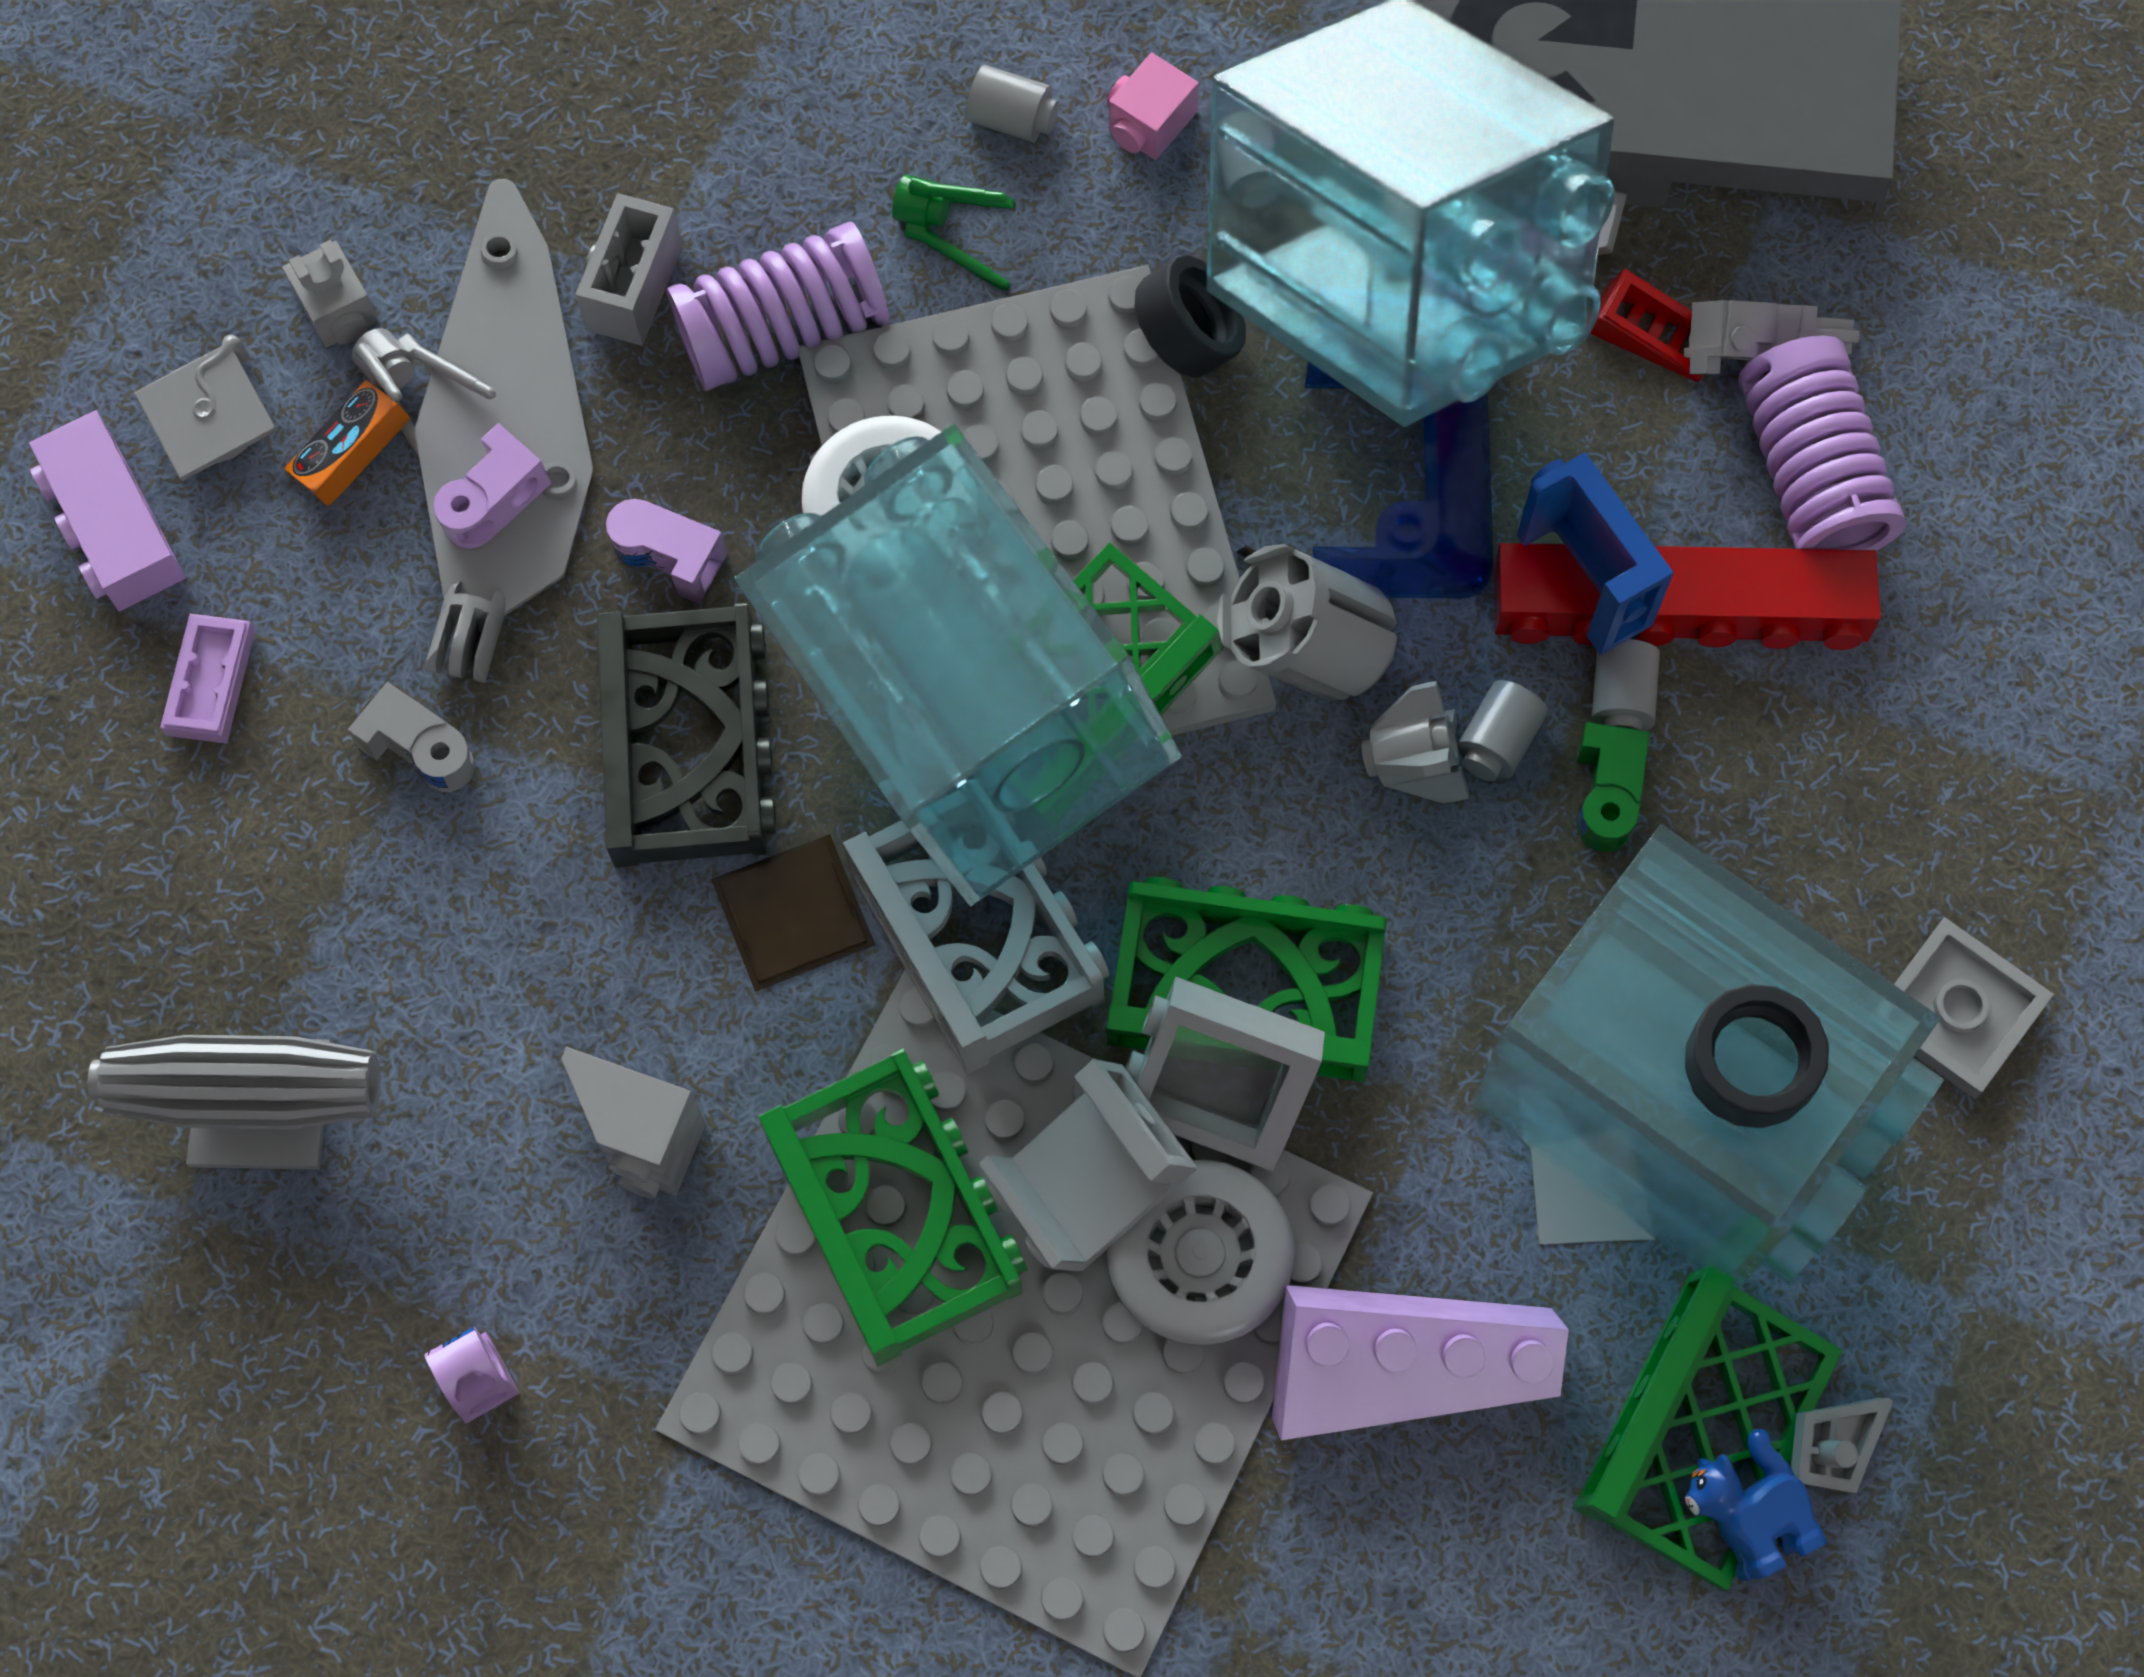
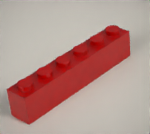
M1500 543L1494 563L1495 635H1510L1513 641L1523 644L1539 643L1546 640L1548 636H1573V640L1579 644L1593 645L1586 635L1601 594L1565 544L1530 543L1524 546L1522 543ZM1655 546L1674 574L1653 626L1634 637H1636V640L1644 641L1654 646L1668 644L1674 638L1698 639L1699 644L1713 648L1729 646L1735 643L1737 639L1761 640L1763 646L1772 649L1789 648L1798 644L1799 641H1824V646L1833 650H1847L1858 647L1862 642L1869 641L1881 620L1876 550Z

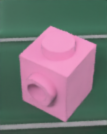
M1151 52L1130 77L1127 75L1122 76L1114 84L1108 95L1109 131H1111L1115 141L1130 153L1136 154L1142 151L1154 160H1157L1197 113L1199 82Z

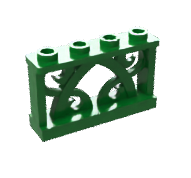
M1149 877L1144 880V883L1132 881L1129 884L1113 995L1108 1016L1107 1045L1145 1051L1151 1036L1143 1034L1142 1028L1154 996L1166 999L1175 976L1224 994L1215 983L1199 975V973L1222 955L1237 947L1254 942L1277 962L1295 986V988L1282 990L1271 995L1258 1007L1274 1013L1281 1007L1303 1003L1305 1010L1292 1009L1289 1010V1014L1293 1015L1297 1022L1325 1032L1322 1062L1316 1076L1364 1083L1370 1060L1387 918L1375 916L1371 909L1354 904L1338 905L1333 910L1312 907L1307 900L1291 895L1274 896L1269 901L1248 898L1243 891L1228 886H1213L1206 892L1182 888V884L1178 881L1164 877ZM1160 917L1178 919L1187 928L1186 934L1178 939L1170 938L1163 932L1165 947L1170 953L1179 957L1174 964L1154 956L1144 941L1145 929L1151 922ZM1205 923L1224 925L1206 935ZM1285 934L1302 936L1303 939L1299 944V948ZM1329 941L1347 943L1358 956V970L1350 979L1343 983L1322 986L1318 977H1324L1333 973L1339 966L1341 957L1334 961L1323 959L1318 950L1320 945ZM1136 961L1147 970L1163 977L1155 988L1146 1008L1129 1006ZM1359 993L1354 1039L1339 1037L1336 1035L1335 1022L1329 1001L1344 999ZM1181 1025L1168 1052L1171 1055L1280 1070L1282 1065L1281 1062Z
M904 1048L784 1108L781 1104L758 1115L764 1134L877 1367L902 1355L901 1352L1009 1298L1012 1299L1022 1294L1021 1280L1018 1275L1028 1270L1012 1235L1008 1234L999 1238L989 1218V1215L998 1212V1209L984 1179L979 1175L970 1180L959 1159L968 1154V1149L954 1120L950 1117L941 1122L930 1101L938 1097L939 1092L923 1060L912 1065ZM878 1092H892L901 1096L906 1101L909 1115L903 1124L898 1126L889 1124L885 1120V1106L878 1112L875 1118L874 1130L876 1135L861 1133L860 1114L869 1097ZM846 1107L848 1133H831L802 1139L798 1138L796 1131ZM923 1127L939 1159L911 1145L917 1140ZM844 1160H854L856 1177L852 1189L845 1193L832 1191L827 1186L828 1177L834 1172H843L848 1177ZM868 1161L899 1168L932 1185L928 1216L920 1238L913 1250L896 1235L879 1229H860L847 1234L844 1233L840 1223L849 1218L859 1208L867 1194L870 1180ZM956 1193L973 1226L954 1225L950 1227ZM964 1245L975 1247L983 1255L986 1261V1268L982 1279L974 1287L966 1290L950 1288L942 1284L930 1272L936 1260L949 1271H967V1268L962 1267L956 1262L955 1254ZM875 1247H885L899 1256L905 1264L898 1272L893 1261L888 1258V1265L884 1270L873 1272L866 1265L868 1253ZM921 1284L934 1297L943 1302V1304L891 1329L887 1321L891 1315L912 1297Z

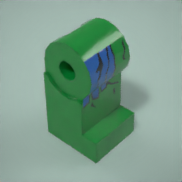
M1586 722L1579 739L1576 762L1593 765L1590 794L1583 803L1576 824L1577 833L1582 842L1589 848L1599 852H1612L1621 848L1629 840L1631 831L1634 829L1639 816L1650 732Z

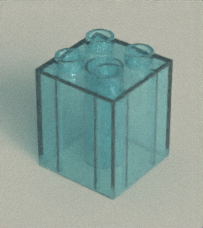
M1412 0L1386 1L1213 76L1207 291L1403 427L1457 400L1461 402L1477 400L1485 395L1500 378L1550 353L1563 355L1574 350L1585 340L1596 323L1601 300L1599 292L1593 287L1599 236L1601 228L1611 213L1615 198L1614 185L1607 177L1614 117Z
M952 423L930 440L919 436L909 437L886 448L873 460L867 469L864 478L865 486L824 515L803 513L777 525L760 543L756 553L757 562L734 577V579L900 819L971 907L1177 761L1182 755L1128 653L955 423Z
M1660 824L1501 1033L1472 1107L1527 1147L1534 1150L1697 1270L1712 1265L1733 1277L1732 1285L1739 1289L1754 1271L1762 1265L1790 1285L1814 1254L1819 1255L1868 1188L1837 1166V1163H1840L1859 1178L1865 1180L1891 1145L1895 1147L1901 1141L1943 1083L1944 1079L1913 1058L1942 1017L1670 829ZM1748 984L1776 986L1801 998L1820 1018L1829 1042L1828 1070L1816 1094L1804 1108L1788 1121L1765 1128L1735 1126L1712 1114L1693 1093L1685 1071L1686 1042L1705 1007L1725 991ZM1744 1017L1734 1020L1721 1030L1715 1042L1714 1059L1719 1072L1732 1086L1750 1095L1768 1096L1782 1091L1792 1082L1798 1070V1053L1794 1042L1780 1027L1764 1019Z

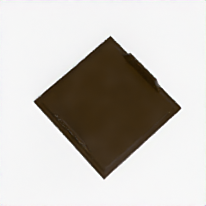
M830 834L711 879L755 992L875 946Z

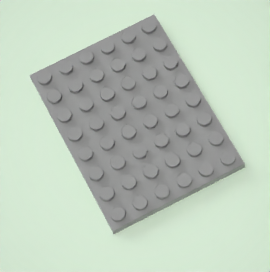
M1149 265L844 335L836 340L827 339L821 341V344L815 348H808L805 345L800 346V351L798 352L821 446L841 429L864 419L879 416L913 418L937 428L948 436L964 454L974 477L976 500L972 520L963 538L947 556L926 569L903 576L878 577L853 571L911 799L966 786L978 778H981L983 781L995 779L946 736L937 724L1108 542L1196 616L1201 614L1218 629L1217 617L1222 593L1231 597L1240 577L1181 375L1162 361L1149 345L1139 326L1134 307L1135 290L1142 279L1151 273ZM893 461L892 465L905 467L906 463ZM874 463L867 466V468L871 470L881 466L882 463ZM919 471L916 476L921 481H924L927 475L923 471ZM853 476L849 481L851 486L854 487L857 484L858 476ZM937 493L928 495L927 502L936 498ZM841 502V505L852 509V502ZM858 523L853 525L855 528L860 527ZM1113 565L1094 583V603L1130 601L1129 579ZM1138 588L1139 600L1151 599ZM1085 594L1074 605L1086 604ZM1166 611L1139 613L1140 643L1166 641L1181 623ZM1131 613L1095 616L1096 646L1132 644ZM1086 616L1061 618L1051 629L1052 649L1087 647ZM1042 639L1032 650H1043ZM1223 647V650L1134 745L1275 711L1276 700L1269 676L1240 663L1232 650ZM1141 655V667L1152 655ZM1132 656L1096 658L1097 689L1123 687L1132 678ZM1088 659L1052 661L1053 692L1089 690ZM1043 662L1019 663L1008 674L1009 695L1044 693ZM999 685L989 696H999ZM1110 700L1098 701V713ZM1089 702L1053 704L1054 735L1079 734L1090 722ZM1044 705L1009 707L1010 738L1045 736ZM1000 708L976 709L959 728L973 740L1001 739ZM1067 746L1055 747V759ZM1046 748L1010 750L1011 774L1046 766ZM986 751L1001 764V751Z

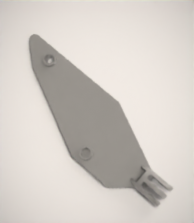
M497 179L488 187L437 356L492 387L496 391V396L490 400L433 369L414 429L444 598L424 668L429 672H441L455 626L456 630L452 640L448 669L450 676L463 679L468 672L478 632H482L473 667V679L481 683L486 682L505 615L564 578L594 472L549 248L516 185L508 179ZM496 251H505L508 253L503 257L492 256V254ZM497 423H500L542 461L551 485L490 541L481 547L472 549L461 548L450 542L435 516L433 508L435 495L442 486L450 481L463 479L487 455L481 438Z

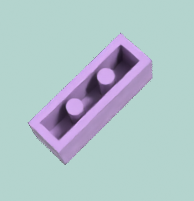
M97 410L29 442L40 464L30 469L31 474L47 502L57 498L64 513L54 517L71 550L82 547L88 562L79 565V569L96 599L107 594L120 612L186 579L113 435Z

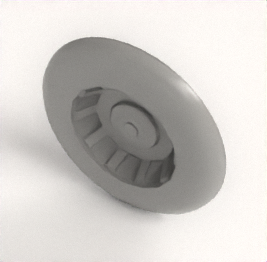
M1192 1160L1198 1169L1107 1249V1264L1117 1295L1123 1305L1141 1324L1160 1336L1185 1344L1210 1345L1230 1341L1247 1334L1263 1323L1275 1311L1285 1295L1286 1286L1290 1284L1292 1278L1295 1246L1292 1229L1283 1207L1261 1181L1246 1171L1227 1163L1212 1160ZM1195 1205L1214 1207L1211 1215L1196 1213ZM1183 1209L1185 1217L1173 1223L1168 1215ZM1225 1213H1228L1239 1222L1234 1228H1231L1222 1220ZM1156 1228L1165 1233L1161 1244L1151 1240V1236ZM1247 1236L1249 1237L1252 1249L1242 1252L1238 1240ZM1148 1258L1160 1259L1162 1270H1152ZM1240 1266L1251 1267L1245 1279L1236 1277ZM1169 1282L1178 1292L1172 1294L1163 1284ZM1225 1288H1229L1232 1293L1222 1298H1218L1216 1293ZM1189 1296L1204 1297L1205 1302L1189 1301L1187 1298Z

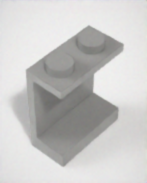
M1092 1059L1074 1076L1085 1093L1013 1158L987 1155L979 1162V1165L992 1182L988 1188L993 1199L1004 1211L1015 1215L1027 1232L1028 1236H1026L1025 1242L1032 1255L1044 1266L1057 1270L1083 1271L1198 1169L1123 1065Z

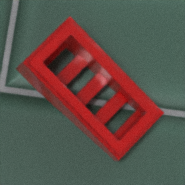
M1627 269L1621 271L1606 286L1584 330L1695 382L1700 381L1702 374H1690V359L1679 353L1688 333H1691L1692 311ZM1621 302L1631 305L1625 318L1616 313ZM1644 312L1654 316L1647 331L1637 326ZM1667 322L1677 326L1668 345L1658 340Z

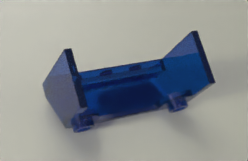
M1310 333L1305 370V388L1385 389L1390 393L1398 395H1423L1426 501L1398 502L1387 507L1380 514L1376 523L1375 547L1313 546L1311 557L1379 588L1386 598L1463 599L1478 595L1487 587L1494 565L1488 393L1485 385L1477 376L1423 340L1412 335Z

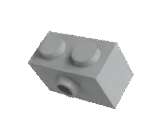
M617 193L598 241L591 247L588 253L585 272L575 294L587 331L643 346L683 247L674 208Z

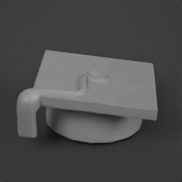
M225 336L221 347L134 392L182 481L214 464L233 459L247 449L249 445L277 431L242 366L243 363L250 360V357L242 341L237 336Z

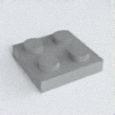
M1944 917L1866 1022L1969 1096L1976 1099L1984 1091L2054 994Z

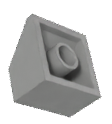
M566 1046L561 1060L595 1140L610 1164L609 1169L616 1175L621 1176L618 1184L634 1194L650 1199H655L659 1190L676 1196L706 1126L692 1092Z

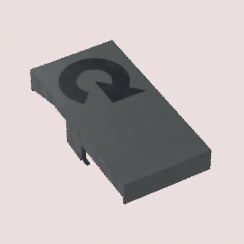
M1387 0L1384 22H1389L1392 17L1398 15L1409 16L1416 21L1407 100L1384 99L1375 105L1371 131H1376L1382 125H1396L1406 131L1403 168H1410V164L1530 156L1596 163L1591 186L1624 192L1627 194L1625 204L1683 208L1684 198L1668 197L1672 182L1870 201L1874 202L1873 212H1880L1893 179L1902 0Z

